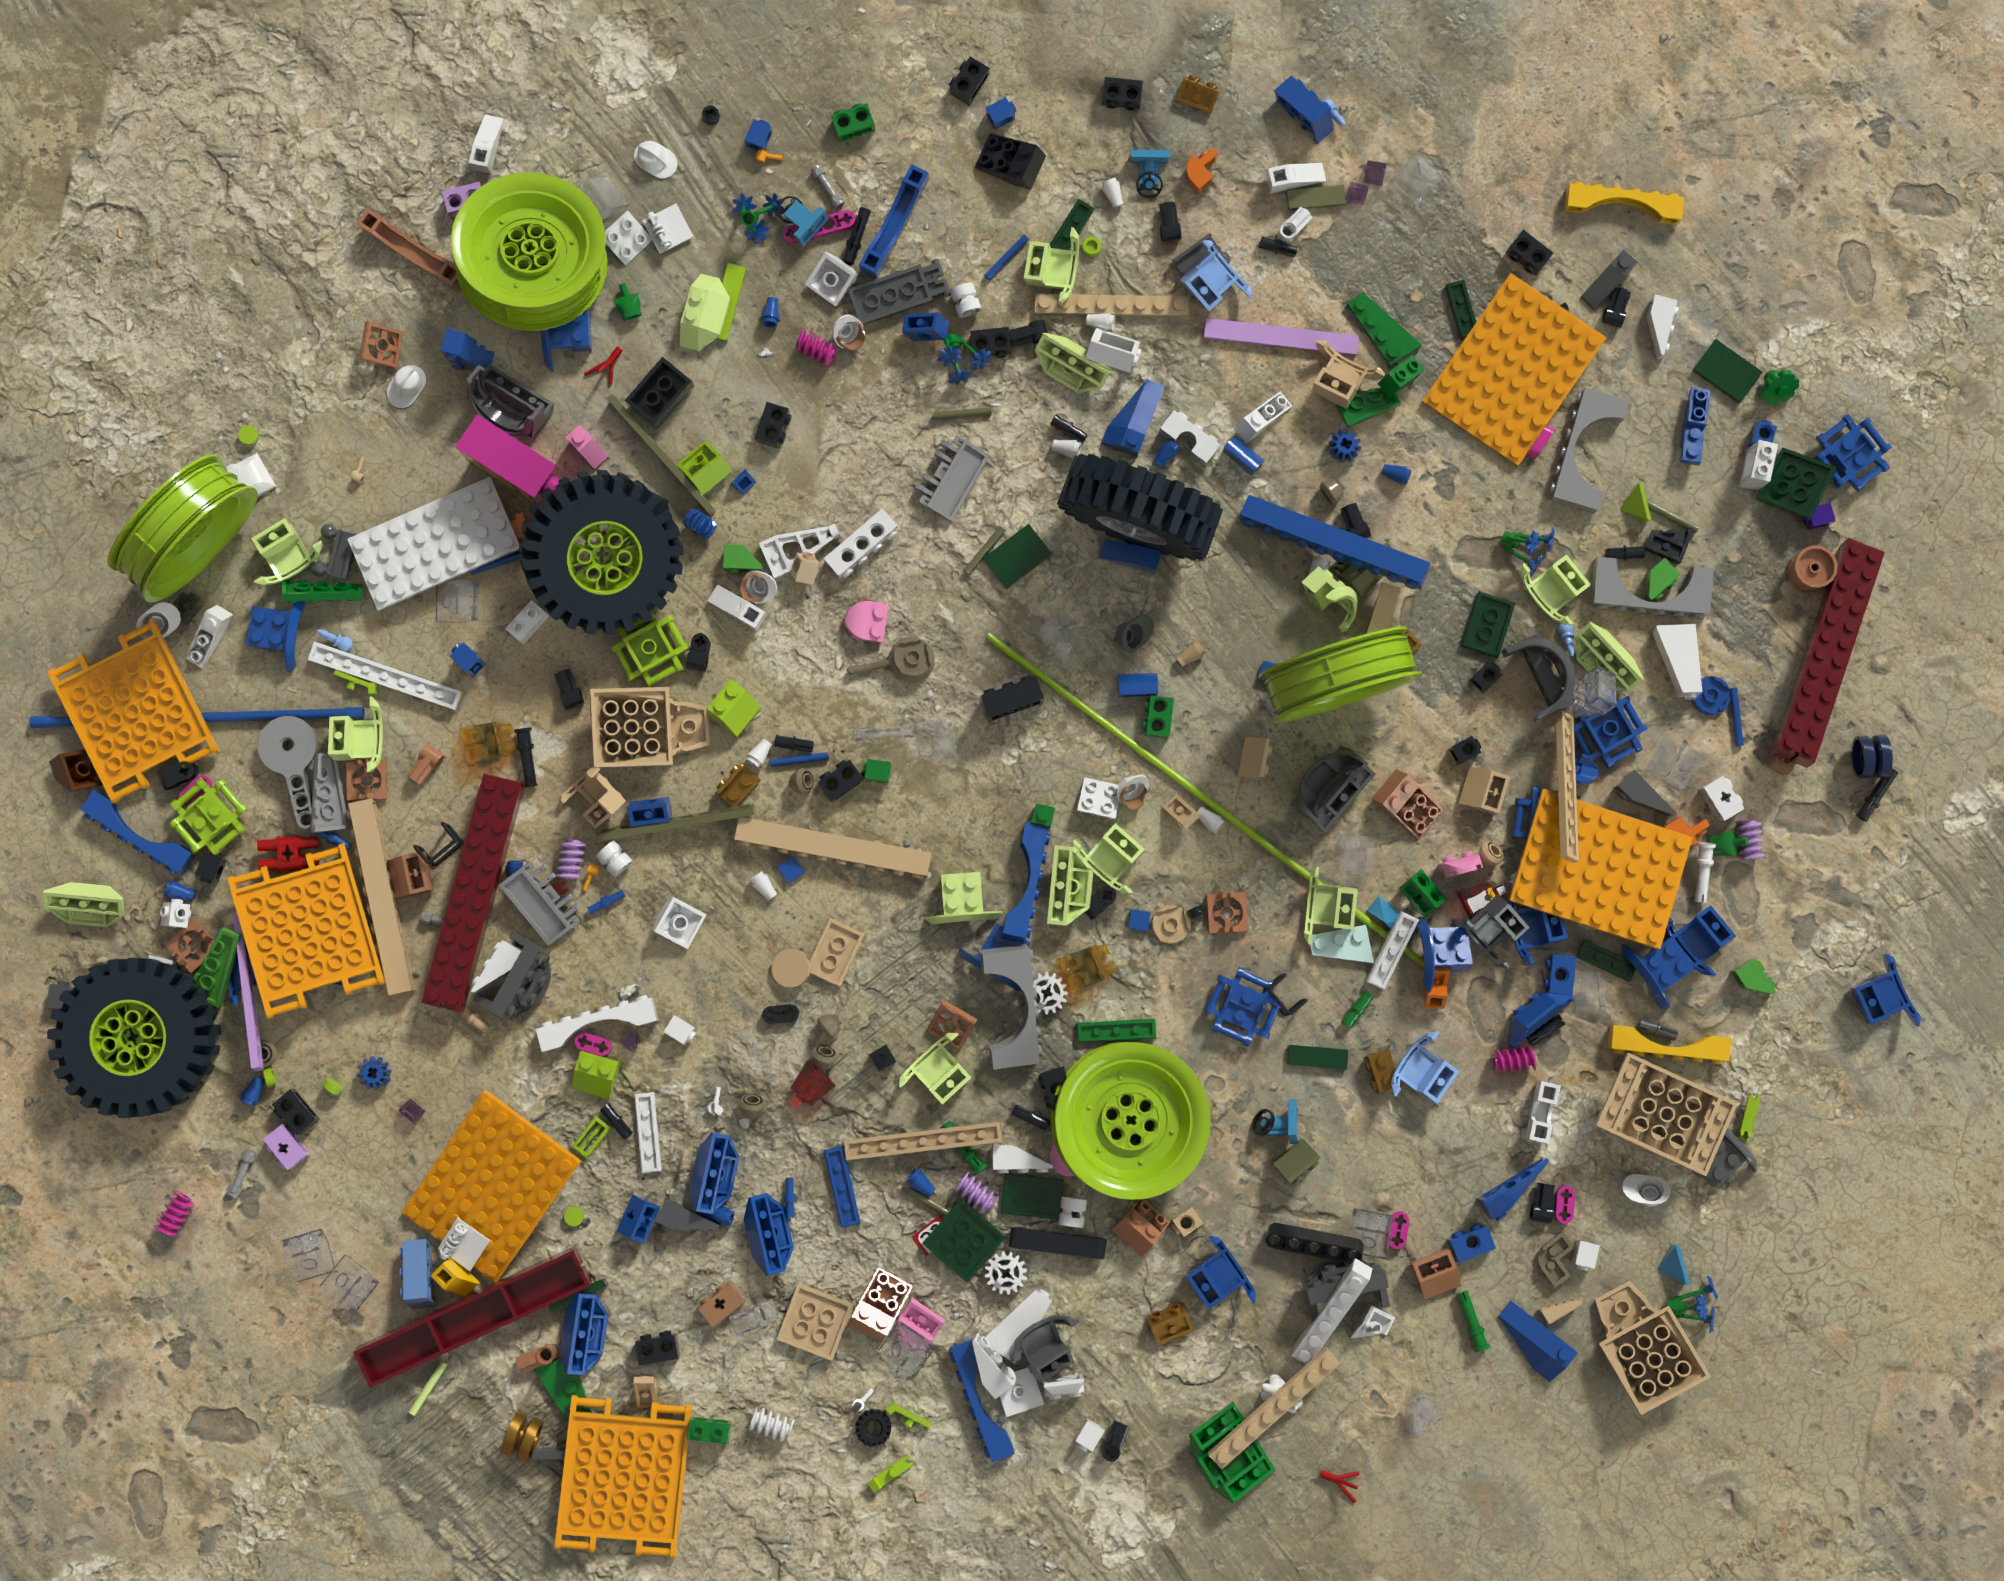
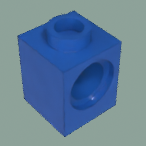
M1006 97L986 107V115L995 130L1015 120L1016 108L1012 101L1008 102Z
M753 119L745 138L746 146L757 151L760 149L765 151L773 133L770 124L764 120L756 121Z
M1768 420L1756 422L1753 425L1747 447H1751L1758 440L1773 443L1777 426L1772 425V422ZM1759 431L1766 433V439L1759 435Z

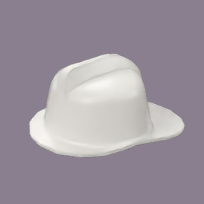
M645 141L635 149L634 160L636 164L653 176L668 178L676 172L678 164L675 154L659 143Z
M408 365L398 370L387 388L389 402L397 408L410 406L426 384L424 371L415 365Z
M160 602L140 616L136 627L139 628L154 618L163 638H165L179 626L181 620L180 612L173 604ZM149 631L140 637L145 639L152 636L153 633Z
M1632 1174L1625 1178L1622 1185L1624 1194L1630 1200L1648 1207L1664 1203L1671 1193L1670 1185L1667 1181L1657 1176Z

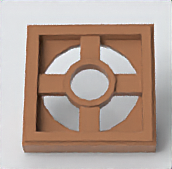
M366 321L359 360L366 361L368 365H374L375 367L397 369L403 331ZM373 332H380V338L376 340L369 337ZM387 335L392 338L394 345H391L386 339ZM379 340L386 342L387 347L384 351L378 348ZM368 345L375 347L377 351L376 358L370 353ZM385 352H393L388 359L383 360Z
M371 759L346 761L347 801L370 798L374 800L387 799V760H380L379 765L375 768L381 777H374L371 773L367 772V762H370ZM364 766V774L360 778H353L355 771ZM365 775H370L373 779L372 784L369 786H364L362 783V778ZM375 783H381L379 789L371 794V787ZM353 784H360L364 787V794L357 792Z
M1246 892L1206 895L1209 934L1248 931ZM1229 898L1237 901L1241 909L1234 910L1230 906ZM1223 899L1224 906L1218 911H1213L1215 904ZM1226 907L1230 908L1233 912L1232 917L1229 919H1225L1221 914L1222 910ZM1242 915L1239 923L1231 927V919L1234 916ZM1214 917H1221L1225 921V927L1218 925Z
M193 918L188 923L187 928H182L165 946L169 949L171 956L176 958L180 965L193 974L202 966L201 963L209 954L210 947L215 939L196 918ZM196 931L201 935L196 939L190 938L187 933ZM182 938L186 942V949L180 954L178 945ZM193 940L199 943V949L195 952L189 949V943ZM205 940L208 943L206 953L202 951V942ZM190 953L197 954L200 957L199 960L194 961L185 958Z
M943 999L926 1031L938 1038H942L947 1033H958L961 1036L956 1037L948 1044L960 1050L978 1019ZM952 1013L954 1016L952 1019H945L940 1015ZM959 1018L964 1021L966 1031L959 1027L957 1022ZM938 1022L943 1025L944 1032L941 1030ZM946 1023H953L956 1026V1029H948Z

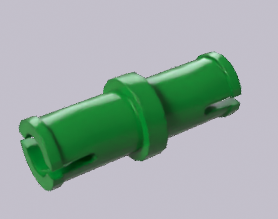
M1364 990L1355 1004H1351L1352 1008L1341 1021L1352 1029V1026L1361 1014H1365L1364 1010L1375 997Z

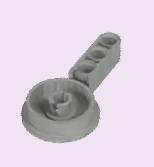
M294 716L278 717L270 721L259 735L257 745L259 757L270 770L285 776L296 822L299 827L311 831V823L307 826L304 825L306 817L310 816L312 820L313 798L305 769L312 762L316 754V735L311 726L300 718ZM288 741L293 742V748L286 751ZM301 779V787L295 788V782ZM302 798H306V799H307L306 805L303 806V807H300V805H299L300 800H301Z

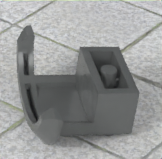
M1497 894L1470 921L1463 917V928L1475 943L1499 967L1510 969L1509 964L1493 948L1507 935L1516 941L1530 928L1510 904Z
M1727 1129L1707 1176H1701L1712 1187L1719 1188L1745 1161H1747L1748 1167L1754 1173L1757 1172V1161L1745 1145Z
M1052 1316L1032 1324L1012 1343L1009 1351L1010 1360L1012 1363H1015L1021 1359L1019 1354L1021 1348L1030 1373L1040 1383L1045 1382L1074 1363L1069 1347L1060 1339L1056 1324H1065L1073 1327L1080 1321L1070 1316Z

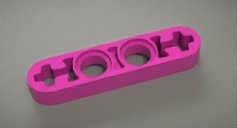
M844 210L827 215L828 220L834 223L833 228L827 230L822 226L810 240L852 229L856 221L854 213ZM845 216L851 219L849 224L843 221ZM835 218H838L840 222V227H837V221ZM795 224L789 225L783 230V239L790 245L798 243L795 236L794 239L787 236L789 231L795 233L799 227Z

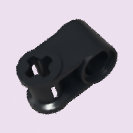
M698 633L693 636L687 655L686 669L706 672L711 641L705 634ZM701 638H703L706 644L701 645L700 648L697 641H701Z
M183 761L157 771L164 790H170L195 779L199 774V768L194 763ZM181 765L190 768V770L187 771L188 774H185L187 768L184 769Z
M1108 886L1091 895L1090 908L1085 911L1090 920H1093L1115 901V890ZM1105 890L1113 892L1111 895L1112 900L1109 901L1102 898Z

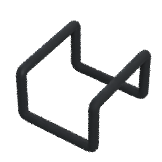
M441 822V826L453 840L432 858L421 846L413 845V848L427 864L439 865L463 844L461 837L445 822ZM457 840L459 841L457 845H455L439 860L434 862V860H436L440 855H442L446 850H448L452 845H454L457 842Z
M1286 973L1277 976L1273 980L1274 982L1267 987L1270 997L1274 998L1281 1007L1279 1011L1284 1016L1292 1015L1308 1001L1307 999H1301L1288 1010L1271 990L1287 976Z

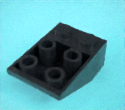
M990 133L975 168L1012 185L1031 190L1046 155L1038 145Z

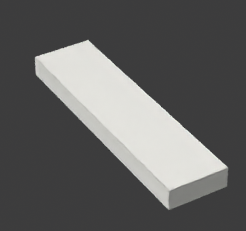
M1403 911L1399 912L1365 981L1383 990L1385 989L1419 919Z
M655 1092L634 1094L641 1172L662 1171Z

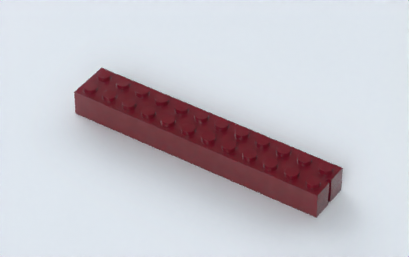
M1848 538L1840 545L1836 557L1838 564L1837 574L1834 580L1826 586L1770 754L1785 760L1792 757L1790 762L1806 768L1815 763L1885 554L1884 551Z
M483 773L421 1003L459 1013H464L525 788V785L521 782Z
M576 1245L357 1346L353 1354L369 1387H374L589 1287L592 1280L585 1265L581 1266L583 1260Z

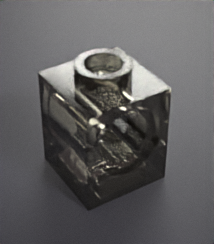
M182 591L173 602V605L180 612L181 620L188 624L203 607L198 602L200 598L192 592L187 594ZM190 602V608L184 611V604Z

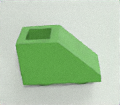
M724 545L723 568L725 571H728V574L737 575L739 572L748 573L751 571L764 572L763 566L744 545Z
M1666 558L1662 559L1646 573L1645 601L1650 602L1653 600L1656 602L1664 595L1662 591L1666 587L1670 590L1678 583L1676 579L1680 574Z
M1750 959L1731 971L1742 989L1767 995L1776 993L1774 989L1776 987L1775 983L1770 977L1767 978L1764 973L1765 968L1759 960Z

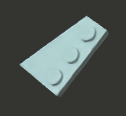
M1366 925L1356 926L1354 930L1341 929L1312 935L1310 950L1313 956L1374 963Z

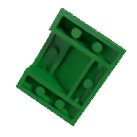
M1234 1402L1228 1404L1189 1434L1190 1454L1210 1487L1232 1504L1276 1471L1257 1439L1223 1469L1209 1457L1208 1452L1244 1421Z

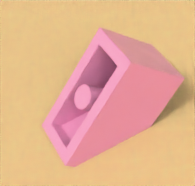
M580 424L565 437L594 470L609 457Z

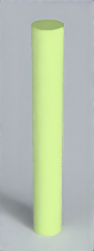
M440 1361L409 1410V1413L413 1416H416L448 1364L445 1361Z

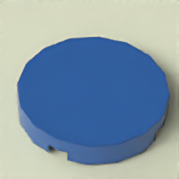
M1716 676L1702 678V693L1692 700L1694 707L1706 715H1715L1722 712L1728 707L1731 700L1728 684Z

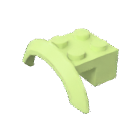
M1071 227L1070 233L1071 250L1053 249L1049 243L1030 241L1024 273L1026 284L1029 286L1064 289L1063 292H1060L1059 302L1061 303L1071 295L1077 273L1079 235L1074 227Z
M285 518L251 538L259 553L267 560L275 574L269 577L261 576L254 582L260 585H274L299 574L315 562L320 555L323 543L320 540L312 545L313 549L309 554L292 524Z
M1567 555L1533 581L1530 577L1531 570L1524 563L1521 566V578L1526 590L1535 603L1557 623L1572 625L1573 622L1568 616H1563L1557 613V611L1589 587L1591 584Z
M1318 566L1302 581L1303 587L1309 600L1322 611L1330 603L1335 602L1348 611L1344 621L1338 627L1342 633L1348 630L1356 616L1357 595L1351 587L1345 586L1340 580L1338 582L1334 580L1333 575L1327 569L1322 570Z
M370 697L369 705L372 710L373 720L353 721L349 716L329 717L328 755L334 761L371 759L370 762H367L368 773L373 772L379 765L383 746L381 710L373 697Z
M1115 823L1088 854L1084 852L1082 846L1076 840H1073V847L1094 869L1093 873L1121 894L1133 892L1126 885L1117 882V880L1144 851V848Z
M1316 867L1310 874L1304 938L1309 945H1311L1313 924L1331 925L1334 928L1354 930L1358 889L1317 884L1319 867Z
M980 872L941 875L944 915L925 917V920L932 925L963 921L997 920L1003 912H983Z
M947 1033L927 1049L900 1076L899 1087L901 1088L905 1085L911 1076L915 1074L943 1105L972 1078L944 1047L959 1034Z

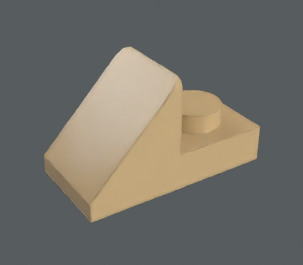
M1177 794L1163 806V809L1182 829H1187L1200 817L1198 812Z
M634 1377L633 1384L637 1408H651L652 1402H657V1377Z

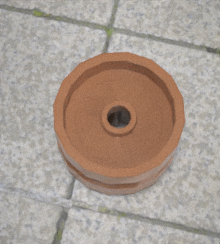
M1813 545L1803 549L1791 558L1787 574L1790 582L1801 591L1813 592L1825 587L1834 580L1838 564L1830 550L1823 546Z

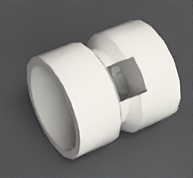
M964 283L950 290L953 302L957 303L955 308L958 317L972 316L982 310L979 299L975 298L977 293L973 283Z
M615 840L607 844L596 855V858L602 865H607L608 872L614 878L633 862L626 853H621L622 848Z
M1062 1196L1060 1207L1063 1209V1212L1059 1213L1058 1224L1084 1228L1085 1216L1082 1213L1086 1211L1087 1199Z

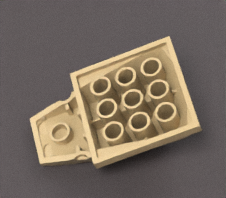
M669 687L589 690L593 768L672 766L673 755L710 745L709 722L706 715V708L708 706L673 701L672 698H669Z
M1631 1281L1595 1299L1607 1338L1600 1342L1599 1346L1640 1416L1711 1378L1669 1306L1661 1310L1653 1308L1648 1303L1646 1297Z

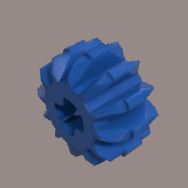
M1349 429L1346 430L1345 434L1342 430H1339L1338 435L1333 434V440H1330L1328 443L1330 446H1333L1329 449V452H1336L1333 458L1336 459L1340 456V462H1343L1345 457L1348 462L1352 460V456L1357 458V451H1360L1362 448L1357 445L1361 442V439H1354L1357 433L1354 432L1351 436L1349 435ZM1343 442L1345 445H1349L1347 449L1345 447H1341Z
M691 509L684 517V526L704 539H709L716 531V522L698 510Z
M371 1056L370 1062L364 1059L363 1063L365 1066H358V1069L363 1071L357 1074V1077H363L360 1084L367 1082L366 1088L370 1089L373 1085L374 1090H378L379 1085L385 1087L386 1083L384 1080L390 1081L391 1079L389 1076H386V1073H391L392 1070L385 1069L389 1063L384 1062L382 1064V1057H379L376 1061L375 1056ZM372 1069L378 1070V1072L376 1073L377 1077L371 1076V1074L373 1073Z

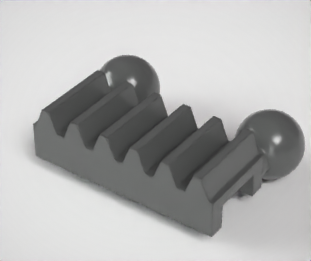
M1209 233L1175 257L1172 262L1181 275L1184 276L1208 254L1201 243L1202 240L1212 241L1215 248L1228 264L1230 263V256L1227 252L1221 251L1220 246H1217L1211 237V233Z
M325 524L320 531L322 537L325 539L336 537L329 565L326 567L323 562L316 561L311 565V572L317 577L326 574L347 580L354 557L347 539L357 534L337 530L332 524Z

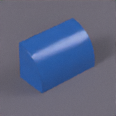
M1236 436L1232 437L1223 448V452L1251 476L1265 461Z
M1157 673L1118 674V697L1158 696Z

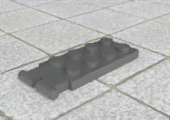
M939 259L932 260V264L921 267L919 264L849 288L848 292L857 318L863 325L931 303L934 297L940 295L949 297L951 293L946 279L938 280L939 277L944 275Z

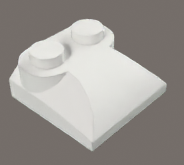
M825 252L805 285L836 307L849 287L855 283L858 274L838 257Z
M257 453L236 464L227 466V472L234 473L239 483H245L247 486L254 487L258 492V497L277 487Z
M671 896L657 916L653 931L688 949L706 914Z
M1082 1374L1053 1377L1043 1382L1045 1396L1049 1397L1050 1400L1061 1399V1395L1069 1394V1397L1081 1396V1392L1085 1391Z

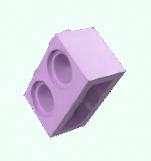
M480 182L442 191L446 210L450 218L455 219L467 198L482 186ZM455 201H460V205L458 207H452V204Z

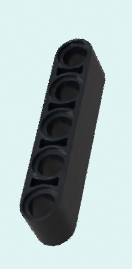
M1281 1223L1269 1225L1265 1238L1266 1244L1273 1249L1350 1264L1355 1258L1361 1261L1364 1251V1244L1360 1239Z
M1011 1227L1008 1247L1105 1259L1107 1239Z

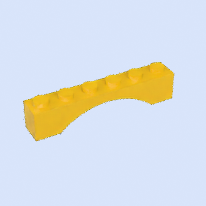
M1573 182L1566 188L1564 211L1584 213L1602 204L1623 203L1644 210L1658 223L1678 225L1683 217L1685 197H1680L1676 193L1664 195L1658 191H1649L1647 193L1641 192L1640 189L1623 190L1618 186L1606 188L1601 184H1592L1590 186L1584 185L1582 182Z
M1609 1025L1607 1049H1613V1053L1625 1054V1051H1633L1635 1056H1645V1053H1652L1654 1058H1664V1055H1671L1673 1060L1683 1061L1684 1057H1690L1692 1062L1703 1063L1704 1059H1709L1711 1064L1723 1065V1061H1730L1731 1037L1710 1035L1690 1045L1669 1047L1648 1040L1634 1027Z

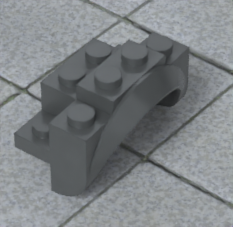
M1340 746L1335 753L1321 758L1308 769L1300 783L1298 796L1290 805L1303 817L1309 819L1323 833H1326L1376 773L1367 766L1368 763L1361 756L1349 748Z

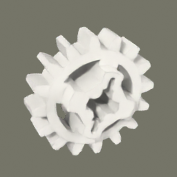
M1045 972L1044 977L1038 973V979L1033 981V988H1036L1040 997L1039 1004L1034 1000L1035 1007H1038L1039 1013L1042 1009L1045 1010V1014H1048L1050 1009L1053 1013H1056L1055 1007L1062 1009L1063 1007L1060 1003L1067 1001L1063 998V995L1068 994V992L1063 991V988L1067 985H1061L1062 978L1055 979L1056 973L1051 977L1048 972ZM1042 980H1048L1047 984L1042 987L1036 985ZM1055 983L1059 987L1060 995L1054 991L1053 986ZM1049 984H1051L1050 993H1052V996H1048L1043 1002L1044 994L1041 991L1042 989L1046 990ZM1050 1000H1055V1001H1057V1002H1056L1054 1005H1052V1006H1045L1046 1003H1047V1001H1050Z
M1002 1251V1256L1000 1257L995 1253V1260L989 1258L988 1261L991 1265L985 1266L989 1273L984 1275L987 1278L990 1277L987 1284L994 1285L993 1291L998 1288L999 1294L1006 1290L1007 1294L1010 1295L1011 1289L1018 1292L1017 1286H1024L1021 1280H1027V1277L1023 1275V1273L1027 1272V1268H1022L1025 1262L1018 1261L1019 1255L1015 1256V1258L1012 1257V1251H1010L1009 1255H1005V1252ZM1001 1260H1010L1008 1264L999 1263ZM1016 1265L1019 1268V1277L1014 1274L1013 1269ZM993 1268L996 1271H998V1277L996 1280H994L993 1278ZM1009 1268L1011 1277H1002L1001 1269L1006 1270ZM1007 1281L1014 1283L1010 1286H1002Z

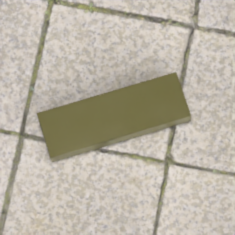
M1344 185L1292 189L1286 192L1288 210H1298L1300 207L1311 209L1346 205Z

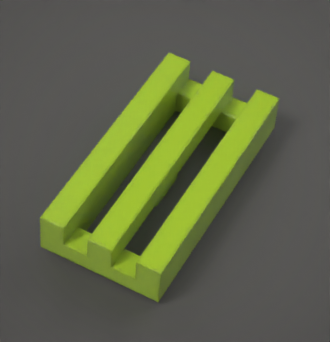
M596 1115L571 1147L588 1159L612 1127ZM598 1122L599 1125L582 1147H577L594 1124ZM604 1127L605 1130L601 1133L598 1139L590 1147L587 1153H585L584 1150L586 1149V1147L597 1135L600 1129Z

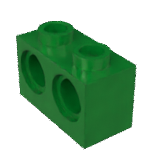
M859 103L852 106L851 109H841L831 115L839 143L875 131V124L867 103ZM860 115L867 117L864 121L857 120V117ZM842 121L849 123L846 127L839 126V123Z
M1412 355L1389 371L1380 380L1378 385L1391 398L1412 383L1425 369Z
M1151 695L1150 699L1146 700L1145 712H1148V717L1143 720L1142 731H1146L1145 736L1169 739L1174 698ZM1158 702L1162 703L1164 710L1157 712L1154 710L1153 705ZM1159 722L1162 725V729L1154 731L1151 724Z
M1422 869L1399 887L1423 918L1436 910L1447 899Z
M691 1417L687 1440L728 1444L731 1420Z

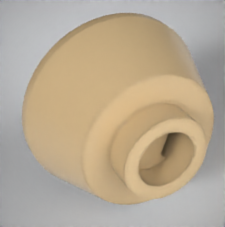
M1492 841L1482 843L1478 851L1482 865L1490 867L1502 863L1503 852L1501 848Z

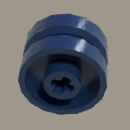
M1874 735L1872 738L1869 736L1855 737L1851 756L1856 777L1858 779L1871 778L1872 775L1876 778L1889 777L1893 764L1892 747L1889 738L1886 735Z

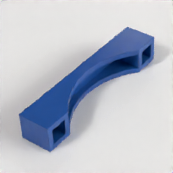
M911 164L883 225L859 263L860 272L874 279L879 277L929 181V172Z
M93 790L80 809L85 812L84 816L93 822L95 820L102 823L100 825L101 828L108 832L113 830L118 834L116 836L118 839L125 843L130 841L134 844L133 848L140 853L145 851L150 854L149 859L158 864L162 862L167 865L165 869L175 875L176 873L184 874L196 854L194 855L182 844L175 842L154 843L137 835L122 819L116 803L113 804L110 798L100 791Z
M1029 822L1024 824L1019 846L1024 853L1027 863V888L1022 900L1013 910L1006 914L1000 938L1024 943L1026 937H1030L1032 926H1029V921L1035 915L1036 908L1032 906L1033 901H1037L1039 889H1036L1037 882H1041L1043 875L1040 867L1041 863H1045L1047 852H1044V847L1050 841L1049 827Z
M974 1338L952 1345V1351L949 1352L952 1363L956 1362L959 1369L955 1372L959 1382L963 1381L965 1389L962 1391L965 1400H970L972 1408L969 1410L972 1419H977L979 1424L976 1430L979 1438H984L986 1444L983 1447L987 1458L991 1457L992 1462L1015 1454L1008 1432L990 1419L979 1401L976 1390L978 1365L972 1344Z

